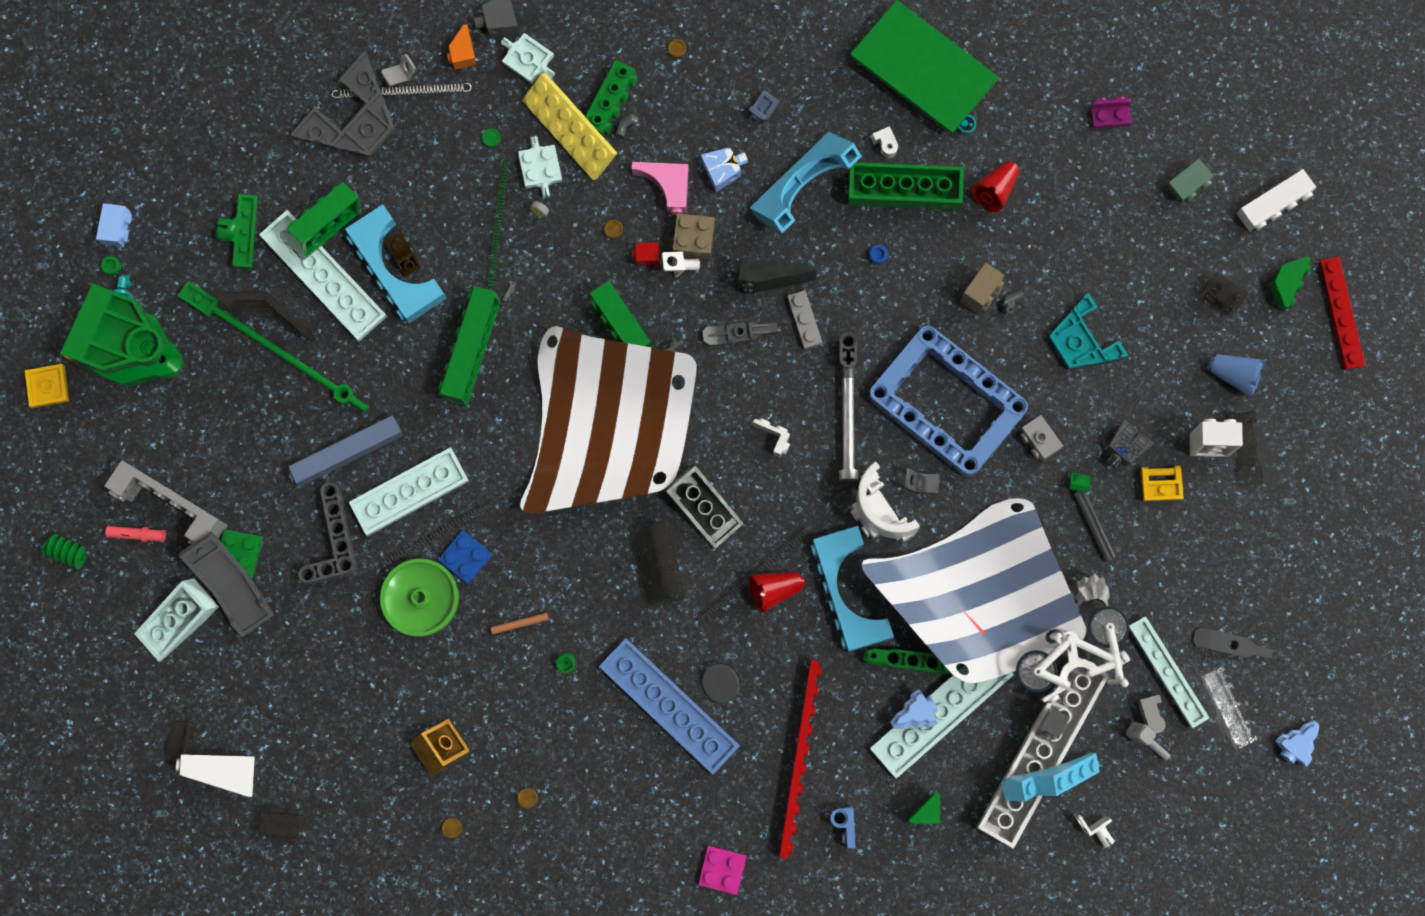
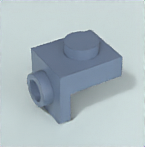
M763 91L754 106H750L749 110L755 119L759 121L761 119L768 120L780 101L767 91Z

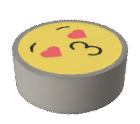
M533 201L530 206V210L540 217L545 218L549 213V209L538 201Z

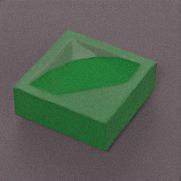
M1071 472L1069 489L1088 493L1090 489V476Z

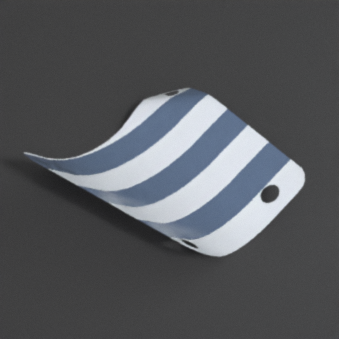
M1008 499L991 505L958 532L922 550L893 558L867 559L862 563V569L866 576L954 676L968 683L987 681L1016 671L1019 659L1029 651L1039 650L1049 653L1058 645L1057 643L1050 644L1046 641V634L1050 630L1057 629L1062 635L1067 631H1073L1077 634L1078 639L1081 640L1084 639L1086 634V626L1045 535L1036 509L1030 501L1025 499ZM1020 503L1024 506V509L1020 512H1014L1011 509V505ZM967 615L986 633L984 636L972 623V621L967 617ZM1038 654L1028 656L1022 662L1020 669L1041 661L1045 656ZM959 663L965 664L969 669V673L967 675L960 674L956 669V665Z

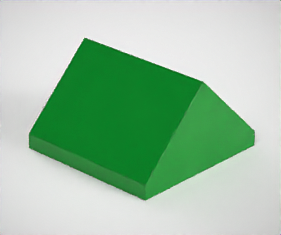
M934 792L906 822L908 824H940V794Z

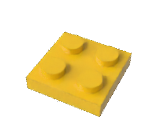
M57 364L25 370L30 408L69 402L65 365Z

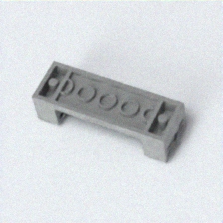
M122 460L105 484V487L110 489L108 493L123 502L126 499L133 502L141 488L144 487L193 517L195 520L184 535L189 538L188 543L191 545L211 531L219 539L224 529L228 526Z

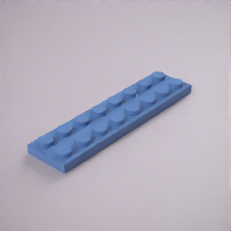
M626 638L599 666L711 774L714 775L740 747L736 741Z

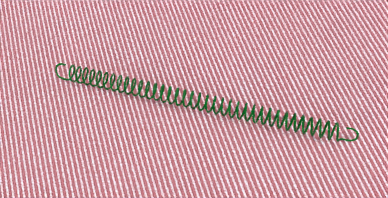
M502 166V167H501V171H506V172H508V170H502V168H503V167H504V168H509V167H507V166ZM495 223V224H494V228H499V229H501V227H496L495 225H496V224H497V225H502V224H500V223Z

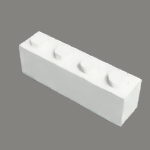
M1304 169L1242 207L1237 215L1249 232L1254 229L1258 231L1267 225L1266 222L1272 219L1274 221L1282 215V211L1286 209L1290 211L1298 205L1297 202L1301 199L1306 201L1312 197V192L1316 186Z

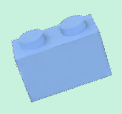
M103 203L96 240L102 245L124 247V243L128 240L127 228L132 220L131 212L125 206Z

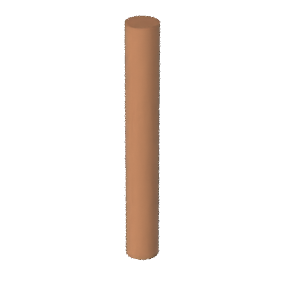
M548 613L491 627L492 635L549 620Z

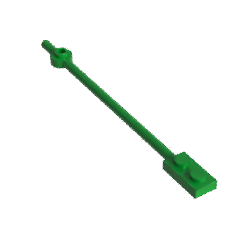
M190 281L185 284L177 295L209 318L212 313L216 314L333 391L334 398L340 404L351 403L364 413L368 411L369 406L354 397V392L348 385L341 384L337 386L220 309L218 307L220 304L219 300ZM344 392L348 394L346 398H342Z

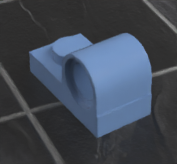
M842 808L834 810L830 815L831 824L837 828H846V832H842V842L846 844L847 848H855L854 809ZM838 812L845 816V821L842 824H837L834 821V816Z

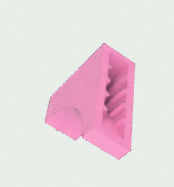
M632 162L633 175L651 180L662 190L667 201L668 212H671L673 215L686 213L688 164Z

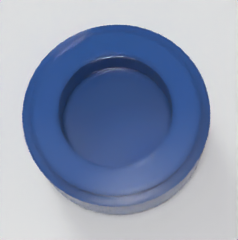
M882 245L873 246L869 252L870 261L876 265L886 262L888 258L887 249Z

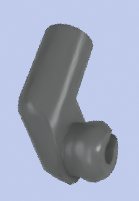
M628 114L620 119L615 135L624 138L626 128L630 124L632 126L637 125L638 117L634 116V114Z
M1021 289L1004 297L1002 304L1004 313L1012 314L1015 310V302L1024 298Z

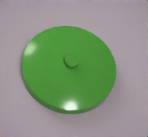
M412 559L395 567L386 577L381 589L380 603L386 620L396 630L413 637H425L441 631L453 619L458 608L459 591L455 579L445 567L428 559Z

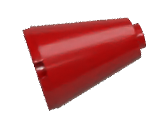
M1006 161L977 181L971 189L975 201L979 205L982 203L987 206L985 209L988 211H1001L1020 173L1017 164Z
M798 572L753 574L749 578L751 597L755 596L757 602H754L760 613L766 612L803 590V586H805L804 578Z

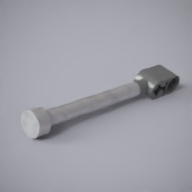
M850 332L842 334L839 341V366L842 369L843 470H839V481L842 482L858 481V470L854 469V368L857 363V338ZM849 339L853 342V345L847 347L843 344V341ZM846 353H847V354L850 353V355H849V360H850V362H851L850 365H847V363H846V361H845V360H846Z

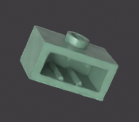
M1198 159L1171 180L1168 187L1182 203L1186 200L1190 202L1197 196V191L1201 188L1205 190L1212 184L1213 174Z

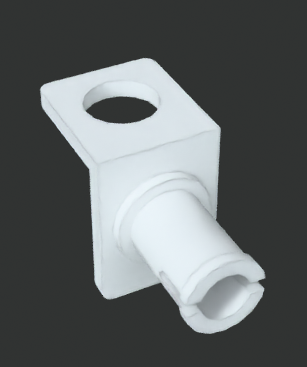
M683 252L662 253L663 270L674 271V277H679L685 270H699L700 268L698 258L684 259ZM668 257H674L672 260L673 266L667 263Z
M1073 814L1083 831L1089 836L1096 834L1104 848L1109 847V843L1113 844L1115 842L1105 828L1107 824L1112 822L1111 818L1104 816L1088 827L1081 815Z

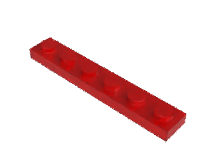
M1340 257L1320 260L1319 265L1344 370L1362 368L1366 365Z

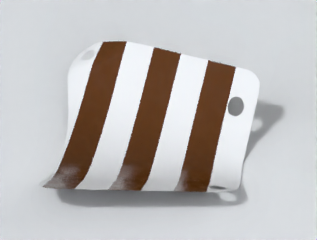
M558 326L551 327L542 338L538 354V373L542 392L541 436L535 467L521 499L520 507L525 513H539L654 493L668 487L677 475L683 454L697 365L695 360L685 353L582 335ZM555 335L558 340L557 345L550 348L547 345V341L550 336ZM676 375H681L685 379V385L680 390H676L672 386V379ZM658 472L666 474V480L662 484H655L653 482V476Z

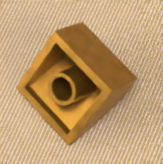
M449 719L424 731L410 743L431 776L446 769L470 752Z

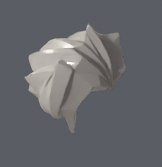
M1093 572L1088 578L1084 575H1081L1079 579L1072 578V583L1068 585V588L1079 611V606L1082 603H1088L1092 599L1099 600L1104 606H1108L1110 593L1109 587L1105 584L1104 577L1098 578Z

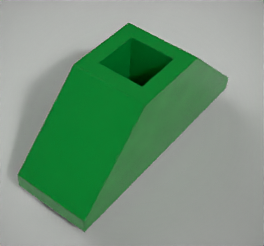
M1310 257L1283 264L1278 269L1270 287L1281 312L1284 313L1294 305L1296 300L1294 298L1295 292L1300 291L1304 283L1301 279L1303 275L1306 276L1311 268V265H1309Z

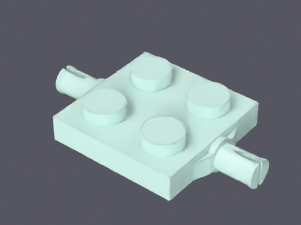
M525 33L514 43L503 38L501 44L509 49L508 54L502 60L505 66L531 84L542 73H546L551 79L554 77L555 72L547 67L554 57L551 51Z
M534 136V138H530L532 148L518 151L525 188H541L542 197L546 198L547 195L548 198L550 197L548 186L553 183L562 182L555 145L539 146L538 137Z

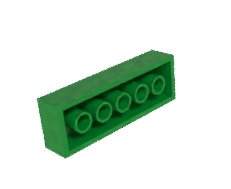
M855 162L849 169L848 205L960 210L963 203L964 167Z
M476 286L468 294L467 302L469 304L462 313L463 323L457 329L456 344L452 345L450 351L452 357L450 363H446L444 370L446 376L439 385L440 395L445 402L466 408L468 407L501 303L496 292Z

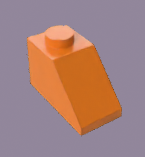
M466 24L462 26L449 45L450 53H447L449 64H453L455 70L477 65L470 31Z

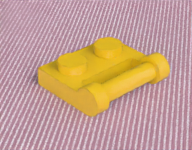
M1181 466L1152 469L1141 467L1143 501L1184 499ZM1174 475V480L1149 481V476Z

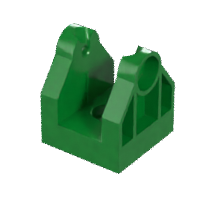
M92 284L60 353L84 371L124 387L156 379H172L180 373L184 364L183 355L172 345L156 317L144 312L141 305L135 299L96 284ZM161 356L166 357L164 363L159 362Z

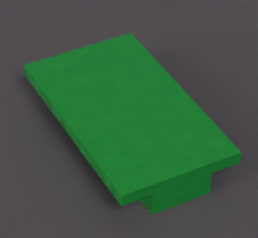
M898 0L895 1L850 54L853 60L951 135L999 79L992 71Z

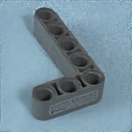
M332 482L323 484L320 491L334 559L303 566L298 572V577L308 585L351 576L357 570L340 488ZM330 488H335L334 495L328 497L327 491ZM338 506V513L331 515V509ZM337 525L343 526V530L340 533H335ZM342 543H346V550L339 552V546ZM349 561L351 563L350 569L343 571V564ZM331 566L332 572L329 575H324V569ZM308 571H312V572H313L312 578L309 579V580H306V579H305V574H306Z

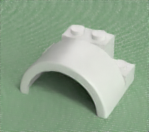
M875 461L860 477L856 503L851 507V514L856 521L859 520L863 525L861 529L866 537L870 536L873 540L881 535L887 538H895L897 541L900 540L904 543L916 535L920 526L916 520L907 523L906 517L900 521L898 520V517L879 491L883 488L884 484L878 480L880 477L877 470L880 466Z

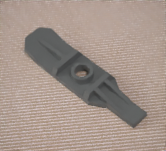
M749 321L705 327L702 331L703 342L708 346L755 340L762 334L776 333L778 329L777 323L757 324ZM739 328L744 331L741 335L736 333V330Z
M1199 628L1194 634L1193 642L1200 648L1243 658L1255 655L1272 659L1273 649L1257 646L1249 638L1206 628ZM1230 642H1234L1236 644L1235 649H1231L1229 647Z

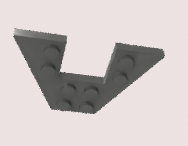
M363 52L340 80L366 103L365 106L342 131L314 107L290 134L291 136L369 157L395 130L369 58Z

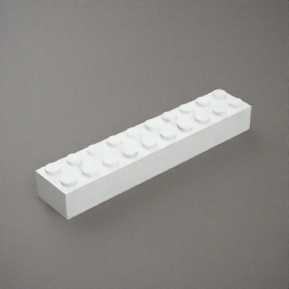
M1085 667L1074 668L1069 673L1067 679L1070 682V687L1059 693L1058 696L1060 698L1055 702L1049 704L1046 701L1003 780L1013 775L1031 773L1061 764L1109 677L1108 673L1104 672L1089 677L1087 675L1088 669ZM1053 707L1070 717L1059 739L1053 738L1051 741L1041 735L1042 731L1038 729L1048 710ZM1001 781L976 829L1010 849H1014L1042 796L1036 795L1025 802L1005 801Z

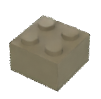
M677 213L673 252H683V257L711 260L715 217Z
M985 263L964 292L960 303L977 315H980L982 311L986 312L994 299L992 296L997 297L1004 285L1002 280L1005 275Z

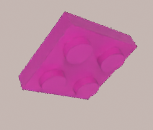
M708 846L698 885L737 895L747 855Z

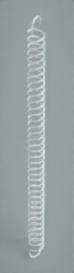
M458 83V90L462 91L463 84H462V87H461V90H460V86H459V83ZM465 83V84H469V83ZM444 84V92L445 90L446 92H448V89L446 90V86ZM448 84V89H449V84ZM451 84V91L453 90V92H454V91H455V88H454V90H453V86H452V84ZM455 84V88H456V84ZM469 84V85H470V84ZM420 85V92L424 93V91H425V86H423V92H422L421 85ZM427 85V91L429 92L428 85ZM430 85V92H431V91H432V87H431V85ZM434 85V91L436 92L435 85ZM437 85V92H441V90L439 91V87ZM441 85V90H442V92H443L442 85ZM470 85V89L467 90V91H470V90H471V85ZM406 86V93L410 94V91L408 93V89ZM410 86V91H411V86ZM413 86V93H415L414 86ZM417 86L416 93H417V91H418V86ZM382 87V94L384 95L383 87ZM385 87V95H386L387 90H386V87ZM389 87V93L391 94V92H390V87ZM392 87V94H393V93H394V90H393V87ZM396 87V92H397V87ZM399 87V94H400V93H401V90H400V87ZM403 87V91H404V87ZM347 89V97H351V95L349 96V92ZM449 89V91H450V89ZM456 89V91H457V89ZM463 89V91H464V89ZM334 90V91H338V90ZM340 90V97H341V96H342V92H341V90ZM344 90V96L346 97L345 90ZM351 90V95L353 96L352 90ZM333 91V92H334V91ZM411 91V93H412V91ZM418 91V93L420 94V92ZM425 91V93H427V92ZM432 91V93H434V91ZM450 91V92H451V91ZM457 91V92H458V91ZM465 91V92H466V91ZM332 92V96H333V92ZM397 92V94H398V92ZM403 92L401 94H403ZM404 92V94H405V92ZM429 92V93H430V92ZM436 92V93H437V92ZM354 93V96H355L356 94ZM387 93V95H389V94ZM394 93V95H396V93ZM412 93V94H413V93ZM415 93V94H416V93ZM391 94V95H392V94ZM398 94V95H399V94ZM358 95L356 97H358ZM333 96V97H334V96ZM342 96L344 98V96ZM353 96V97H354V96ZM335 97V98H340V97Z

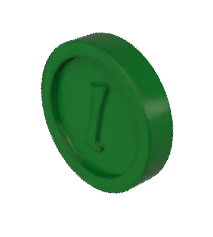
M487 129L482 135L483 143L488 147H496L501 141L500 133L496 129Z

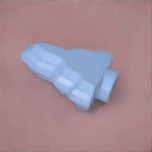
M918 689L911 694V699L904 703V709L898 712L890 723L893 729H905L911 725L916 728L922 726L930 728L938 724L934 715L938 709L931 697L925 698L921 690Z
M1313 720L1303 724L1299 730H1291L1286 735L1281 734L1275 740L1283 750L1280 755L1291 764L1297 761L1307 767L1312 760L1313 741L1318 735L1319 724Z

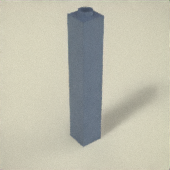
M392 415L288 466L291 471L288 473L293 483L301 487L404 435Z

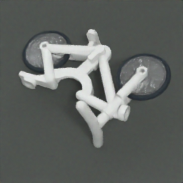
M1102 606L1090 616L1088 632L1091 639L1099 646L1108 648L1109 652L1078 639L1077 634L1073 631H1067L1063 635L1060 632L1051 634L1049 637L1051 640H1055L1058 645L1049 653L1034 650L1025 653L1019 659L1016 665L1018 682L1026 690L1036 693L1046 691L1053 684H1056V688L1051 693L1041 698L1043 702L1048 701L1049 704L1060 698L1058 694L1070 687L1067 677L1077 667L1088 669L1087 675L1089 677L1114 669L1115 676L1108 677L1107 684H1120L1124 688L1127 687L1129 683L1123 675L1122 665L1129 662L1130 658L1124 650L1119 653L1118 645L1125 641L1129 633L1127 616L1123 611L1114 606ZM1077 647L1110 662L1096 666L1093 662L1086 659H1078ZM1067 649L1069 662L1063 666L1057 676L1058 670L1055 660Z

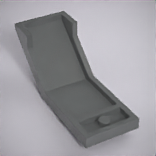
M212 531L179 553V557L213 593L229 618L230 625L241 637L274 616L273 611L246 569Z

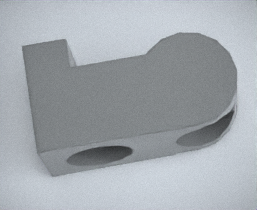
M1160 695L1138 700L1144 724L1148 725L1156 733L1162 732L1166 725L1164 719L1160 717L1157 703L1162 702Z

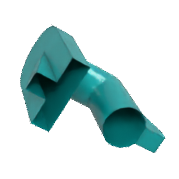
M119 276L117 289L113 291L133 299V295L126 291V288L131 286L130 276Z

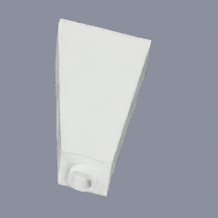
M181 755L180 759H176V771H180V776L246 797H252L254 757Z

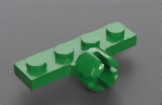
M239 194L236 218H220L216 224L217 239L234 243L233 268L252 269L258 204L257 195Z

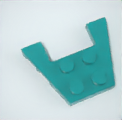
M1089 293L1083 297L1049 336L1050 341L1068 369L1123 359L1128 356L1120 341L1102 350L1082 320L1083 316L1098 308Z

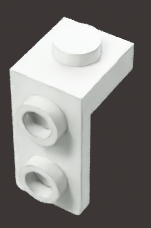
M761 418L759 420L754 419V427L780 437L773 455L781 458L782 453L786 454L790 446L787 443L790 434L787 433L788 430L781 426L775 428L769 425L770 422Z

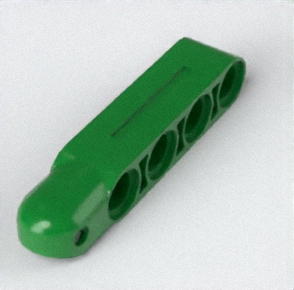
M872 649L864 652L863 656L865 663L869 665L953 675L937 656L932 653L898 649ZM889 654H895L898 657L896 664H891L888 661L887 657ZM909 656H914L917 659L918 663L916 666L908 664L907 658ZM929 658L936 660V668L928 667L927 660ZM961 663L956 665L957 671L960 670Z

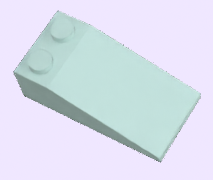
M195 579L181 581L134 634L158 662H161L203 624L219 606Z

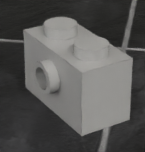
M1042 415L1020 430L1021 439L1025 444L1028 443L1031 446L1033 456L1037 460L1040 459L1041 462L1063 448L1062 443Z

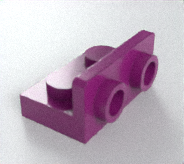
M1116 97L1112 100L1099 98L1093 101L1091 106L1093 129L1130 126L1131 115L1129 105L1131 98Z

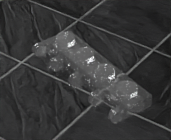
M1222 667L1201 676V679L1236 750L1258 740V737L1251 736L1247 727L1251 722L1249 719L1244 721L1238 708L1242 703L1241 701L1235 702L1229 689L1233 687V684L1227 685L1222 674L1225 668Z

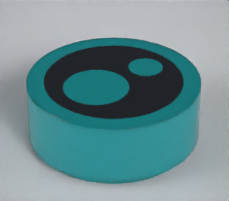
M968 115L958 127V130L962 134H971L976 128L975 118Z

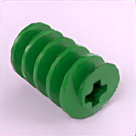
M56 533L44 543L41 550L43 555L47 554V557L61 561V563L74 567L77 570L83 566L87 556L85 546H81L78 550V543L72 545L71 540H67L65 543V537H60L58 540V534Z

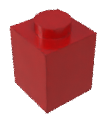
M658 242L636 243V249H632V258L636 260L637 266H659Z

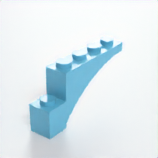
M1088 753L1058 766L1031 773L1013 775L1003 780L1002 786L1005 801L1025 802L1036 795H1060L1099 773V762L1096 753Z

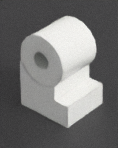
M890 126L872 134L871 139L874 145L880 144V151L883 157L892 158L896 155L898 144Z

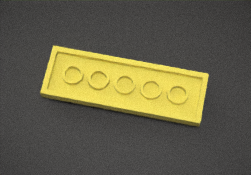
M546 73L541 74L522 101L592 180L598 179L617 152Z

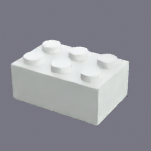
M1205 419L1204 422L1200 423L1190 433V456L1229 457L1243 446L1242 423H1238L1234 419H1227L1224 422H1216V419Z

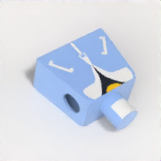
M731 148L701 155L703 166L716 192L741 176L739 166L748 163L744 152L734 156Z

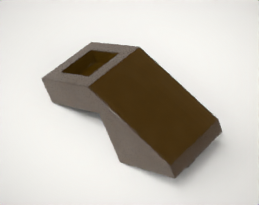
M400 229L383 238L404 276L421 268Z

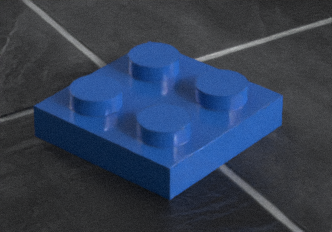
M462 530L438 560L469 585L493 554Z

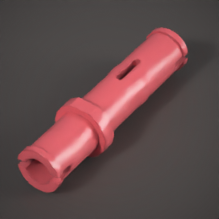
M108 525L106 527V537L141 540L142 542H164L166 531L153 530L148 527L141 529Z

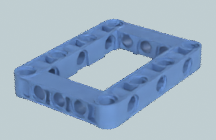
M924 326L919 330L872 386L869 396L870 401L965 477H972L979 471L1028 409L1027 401L932 326ZM929 334L932 336V340L926 341L922 335ZM927 353L1002 411L969 451L961 448L954 442L955 440L938 426L932 425L924 418L925 416L894 394ZM958 357L962 363L955 364L952 359ZM989 381L992 387L985 388L982 382ZM876 391H882L885 396L883 398H877L874 395V393ZM1018 404L1021 406L1022 411L1016 412L1012 406ZM910 414L914 417V421L907 422L904 416ZM941 438L944 441V445L937 446L934 440ZM971 462L974 465V469L967 470L964 464Z

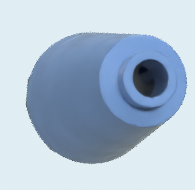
M1217 354L1216 357H1211L1208 367L1211 368V373L1251 397L1260 380V370L1264 369L1265 361L1262 359Z

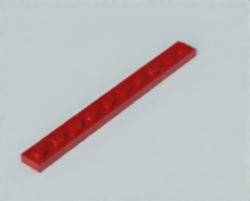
M811 660L779 855L780 858L786 859L788 855H792L794 843H790L791 835H795L797 823H793L794 815L799 814L800 803H796L797 795H802L803 784L800 783L801 775L805 776L806 770L803 758L808 756L810 745L806 744V739L812 733L813 725L809 724L810 716L814 717L816 705H812L813 697H817L819 686L815 685L816 677L820 678L822 666H818L819 661Z

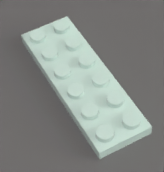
M450 447L353 499L349 504L366 536H369L466 484L469 480Z

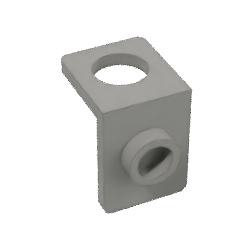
M404 54L399 65L381 71V74L387 84L393 86L409 81L416 68L409 56ZM406 62H407L408 65H409V68H410L409 71H408L407 68H406V65H405Z

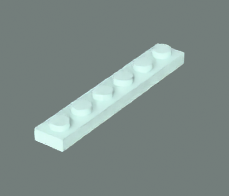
M1145 616L1131 624L1129 630L1190 728L1192 729L1208 720L1209 716L1147 617Z

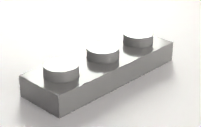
M806 291L788 295V302L804 350L822 345L821 336Z

